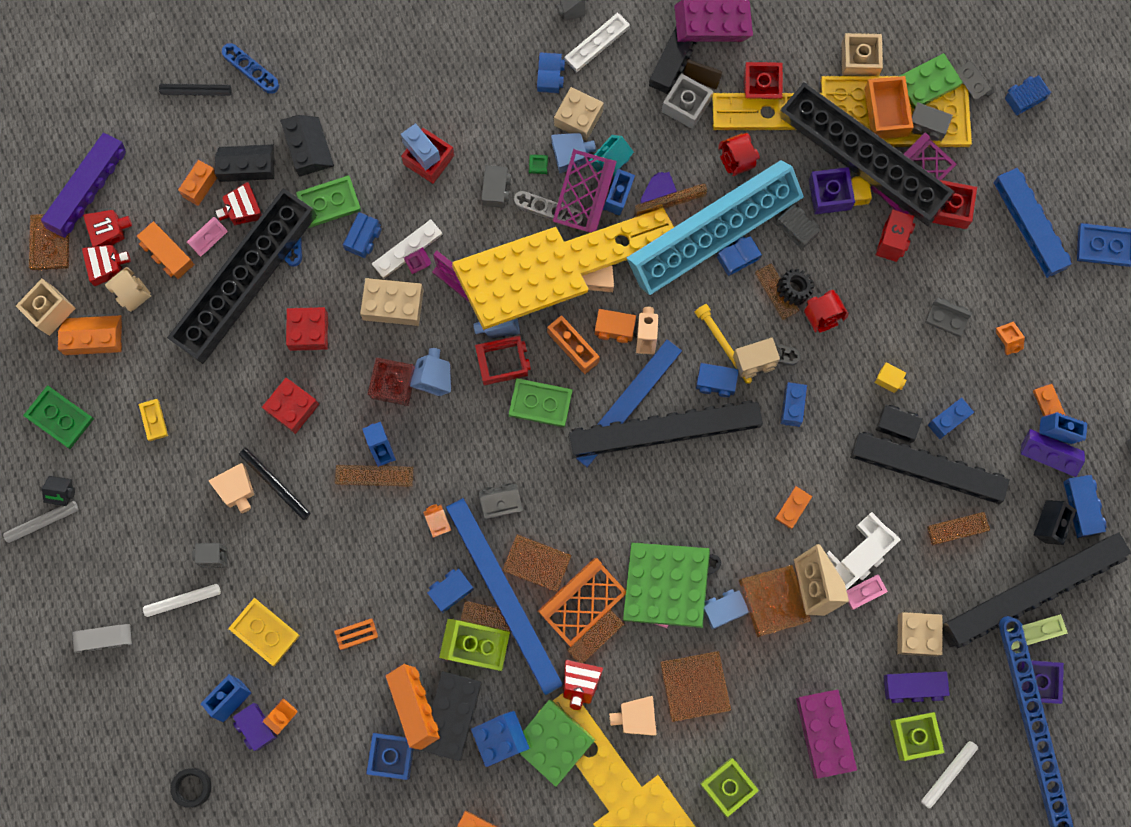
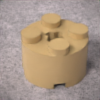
M125 267L110 279L105 286L111 293H115L118 296L116 301L131 312L149 299L151 293L139 278L137 279L135 276H132L134 272Z

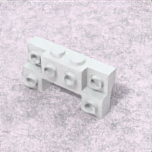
M872 512L856 526L866 539L840 562L830 551L826 553L844 581L846 590L859 578L861 580L865 579L871 573L869 569L873 565L875 567L879 566L885 560L883 556L901 540Z

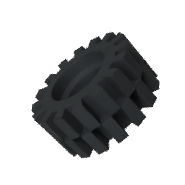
M797 268L787 271L777 283V287H779L777 292H781L780 298L784 297L783 301H789L790 305L793 303L794 306L803 304L814 291L812 290L814 285H811L813 280L808 279L810 277L809 274L805 276V271L799 272ZM790 282L796 283L801 292L795 291L791 287Z

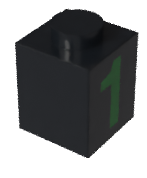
M48 476L41 488L43 502L48 504L67 506L70 499H73L75 495L72 479Z

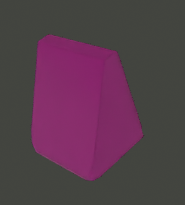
M423 247L404 257L412 274L431 264Z

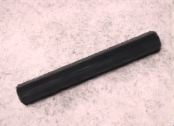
M160 84L159 92L161 95L230 96L232 94L231 85Z

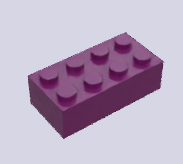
M681 0L674 5L678 42H741L753 36L750 0Z
M839 690L796 698L814 779L857 771Z

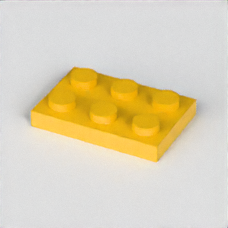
M256 598L248 604L228 628L274 667L300 637L297 632Z

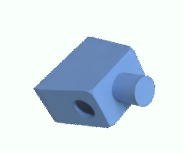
M580 133L551 135V143L559 174L567 171L573 149L586 153L596 151L594 140L583 143ZM576 154L574 159L577 167L587 163L584 156Z
M518 318L483 330L480 322L474 323L475 334L486 333L489 338L520 334Z
M430 348L428 355L416 361L410 387L437 396L451 392L450 363L440 359V349Z

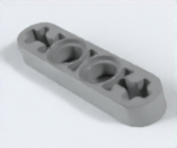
M520 191L514 196V203L517 208L553 220L552 211L556 209L557 202L525 191ZM525 197V200L528 202H531V199L534 200L532 201L530 208L528 202H523L522 204H520L519 199ZM536 203H543L545 208L541 211L536 210L534 207ZM569 207L573 216L580 213L579 210ZM567 208L561 210L562 215L557 219L566 221L563 218L565 217V211H568ZM582 214L577 216V218L579 219L576 220L578 225L582 224Z

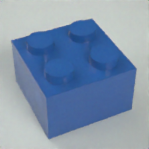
M515 711L500 715L471 729L485 767L530 749Z
M373 733L367 774L409 780L414 748L409 747L406 737Z

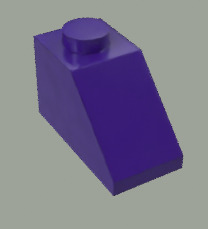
M659 172L651 178L640 200L641 209L676 198L677 191L669 172Z

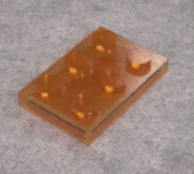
M45 214L30 215L29 268L31 270L69 268L70 233L64 238L46 229L41 221Z
M517 534L502 571L558 592L571 555Z

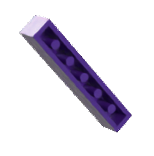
M102 133L42 217L41 221L46 229L64 238L68 233L72 232L76 221L84 215L86 207L93 202L95 194L104 186L107 177L114 172L119 160L124 158L125 147L122 141Z

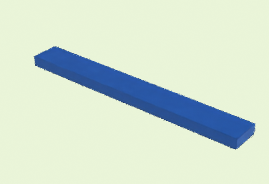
M666 340L598 424H601L602 427L610 426V423L620 421L623 424L681 354L682 350L669 340ZM597 455L575 459L588 468Z

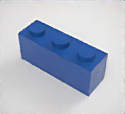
M1092 475L1065 480L1063 483L1068 503L1076 509L1073 523L1077 538L1100 535L1106 532V521L1101 514L1102 504L1100 499L1097 498V484Z

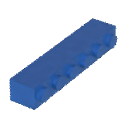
M1015 168L998 176L993 183L1046 278L1066 270L1072 264L1071 258L1064 251L1060 238L1055 235L1051 222L1043 214L1042 206L1034 198L1033 190L1025 182L1024 174L1018 168Z

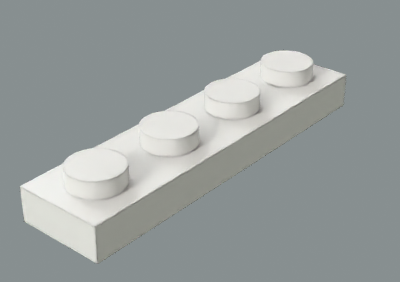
M619 13L615 14L566 55L564 60L577 73L630 28V24Z
M430 219L374 261L372 265L382 278L385 279L406 263L404 260L405 256L421 247L425 249L443 234Z

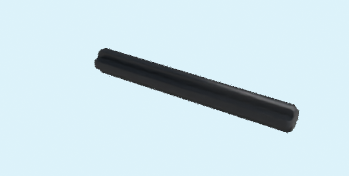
M247 448L240 451L239 455L302 520L310 516L311 513Z

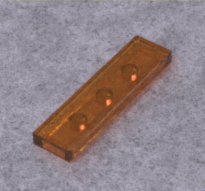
M703 183L635 205V216L638 217L661 208L667 209L704 197L707 193L706 184Z
M336 465L335 484L413 487L414 467Z

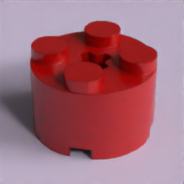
M748 133L738 134L719 143V150L722 149L723 154L720 155V159L729 174L733 173L732 176L739 175L756 167L759 153L753 148L751 137Z
M834 290L826 292L824 296L819 298L813 297L807 301L808 306L804 309V313L814 332L818 330L819 333L838 326L837 321L841 318L844 321L849 315L839 295Z

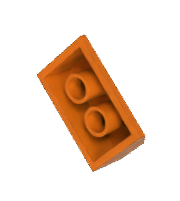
M122 316L66 318L58 330V350L64 355L121 352Z

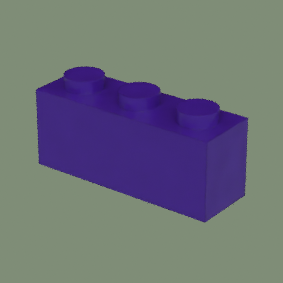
M1029 429L1021 444V455L1074 477H1077L1085 463L1084 451L1042 435L1032 429Z
M947 671L884 675L886 700L891 699L892 703H904V699L911 698L912 702H924V698L931 697L932 701H944V697L950 696Z

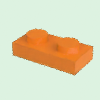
M1052 384L1033 390L1043 416L1056 412L1065 415Z
M796 486L775 519L792 529L813 496Z

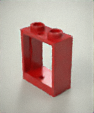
M520 336L475 345L483 385L528 376V370H531L529 359L524 357V352H527L525 341H521ZM517 346L522 370L490 377L485 353Z

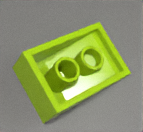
M447 619L439 658L502 671L510 632Z

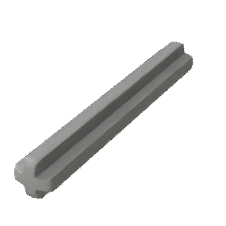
M71 501L67 506H60L5 532L3 537L8 543L77 512L79 510L76 502Z

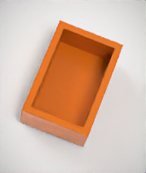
M906 77L868 79L864 90L870 130L882 139L909 137L913 129V121Z

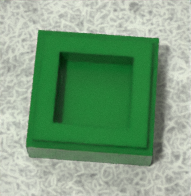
M530 154L529 173L547 174L548 155Z

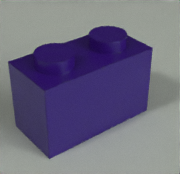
M252 703L233 716L235 720L233 724L239 733L242 732L246 738L244 742L250 750L259 751L278 738L276 733L263 723L266 717L256 703Z

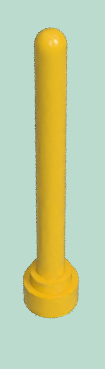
M707 304L702 305L694 313L698 319L701 318L702 321L706 322L736 368L733 359V349L711 318L709 306ZM745 376L742 377L745 383L750 384L752 382V378L746 379Z

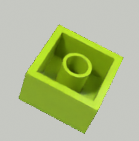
M935 712L890 721L900 761L944 753Z
M733 758L727 760L700 783L701 787L725 817H729L759 791Z

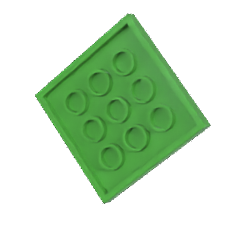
M631 543L623 620L703 628L710 549Z

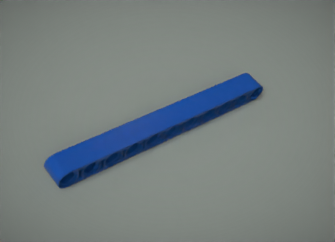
M462 498L446 506L455 527L544 695L562 687L563 684L465 500Z
M1006 616L1000 620L999 629L1050 827H1057L1062 821H1065L1064 827H1073L1023 627L1019 620ZM1013 621L1015 627L1012 631L1008 632L1006 626L1009 622ZM1018 641L1019 649L1012 651V644ZM1023 661L1025 666L1023 670L1018 671L1017 664ZM1029 681V688L1023 691L1022 684ZM1034 701V708L1027 710V704ZM1039 721V728L1032 730V724ZM1044 741V748L1037 750L1038 743ZM1046 761H1049V762H1050L1049 768L1046 769V770H1043V769H1042L1043 763L1046 762ZM1054 781L1055 786L1053 789L1048 790V783ZM1059 801L1060 806L1053 810L1054 802Z

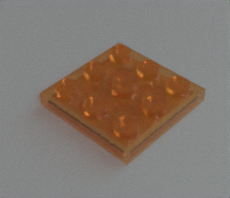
M793 565L739 580L757 638L811 622L810 615H806L800 586Z
M719 651L660 662L672 722L731 711Z

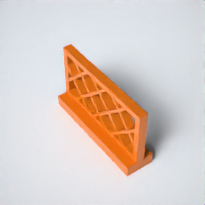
M594 558L537 612L571 647L626 595V590L607 571L597 558ZM600 570L606 575L605 584L595 583V574ZM584 585H592L591 597H580V591ZM595 585L605 586V598L594 597ZM608 586H616L621 593L616 598H608ZM578 591L577 597H574L573 595ZM569 599H577V611L566 610V602ZM580 599H591V611H580ZM594 599L605 600V608L602 611H594ZM555 612H563V624H554L550 617ZM566 612L577 613L576 625L565 624ZM580 613H591L589 624L579 625ZM565 627H576V636L571 641L565 636Z

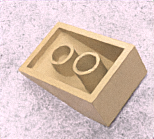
M815 545L794 559L806 615L825 616L849 602L845 583L821 545Z

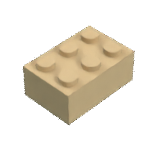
M365 278L360 315L365 321L419 326L424 292L423 286L419 283Z

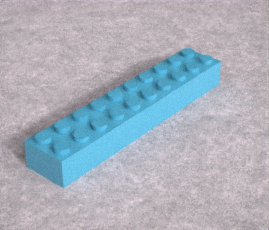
M780 160L628 256V263L641 289L651 295L803 198L804 196L793 167Z

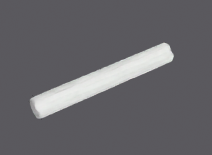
M214 584L143 607V613L146 617L219 595L221 593L218 584Z
M969 741L922 799L923 805L927 808H932L978 750V746L975 743Z

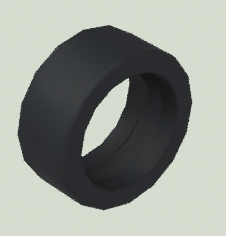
M197 768L184 769L173 777L170 793L178 805L185 808L197 807L209 798L212 783L204 771ZM187 776H196L203 784L201 795L194 800L184 799L179 791L181 781Z

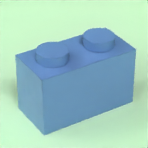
M416 123L401 133L403 144L425 170L440 160L439 151Z
M733 589L722 594L723 598L716 600L714 597L705 602L704 614L712 630L749 613V609L739 590L736 592Z

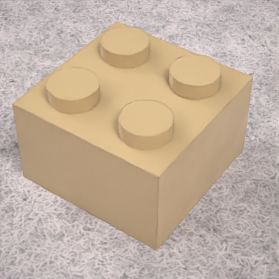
M845 33L841 43L842 76H879L883 68L882 34Z
M571 87L554 116V126L570 134L580 133L582 139L587 141L603 112L604 102Z
M41 279L16 305L38 329L49 336L76 309L54 286L44 279Z
M773 337L737 348L733 354L736 368L739 369L740 378L745 376L746 379L756 376V373L760 371L764 373L773 371L780 360Z
M904 612L898 614L897 654L941 656L942 615Z

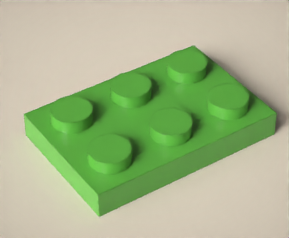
M944 53L900 75L906 77L909 102L913 109L917 103L925 105L963 84Z
M349 175L296 192L298 198L312 207L317 214V217L308 228L361 211Z
M516 378L509 417L565 428L573 389Z

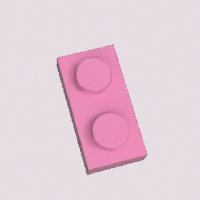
M213 217L187 243L201 257L228 231Z
M879 575L846 590L849 600L848 604L852 610L888 592Z

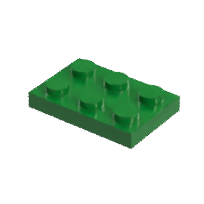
M48 385L23 415L69 449L73 447L94 420L93 417Z

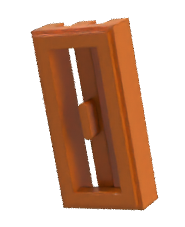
M372 618L334 631L340 650L378 638ZM370 624L371 626L369 628L342 637L340 636L341 633ZM371 631L373 632V635L346 644L342 642Z

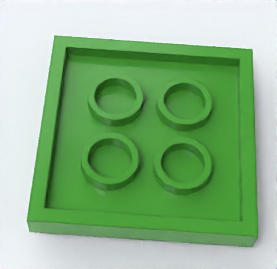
M550 699L524 729L523 733L530 749L519 754L554 786H558L596 739Z

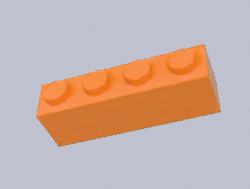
M403 664L387 674L386 679L409 747L422 750L440 739L438 726L433 720L432 709L425 697L426 692L421 685L418 670L413 666Z

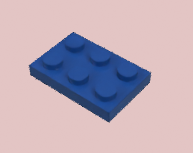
M1081 223L1078 226L1077 261L1131 267V229Z

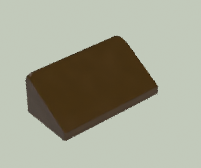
M688 60L683 75L701 85L716 90L721 80L722 71Z

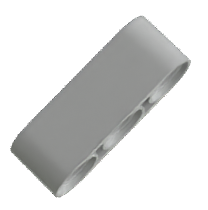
M130 624L72 632L74 653H81L82 650H101L103 647H122L121 645L123 644L132 645Z

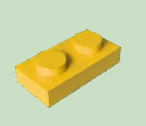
M154 399L139 404L148 441L168 436L159 400Z

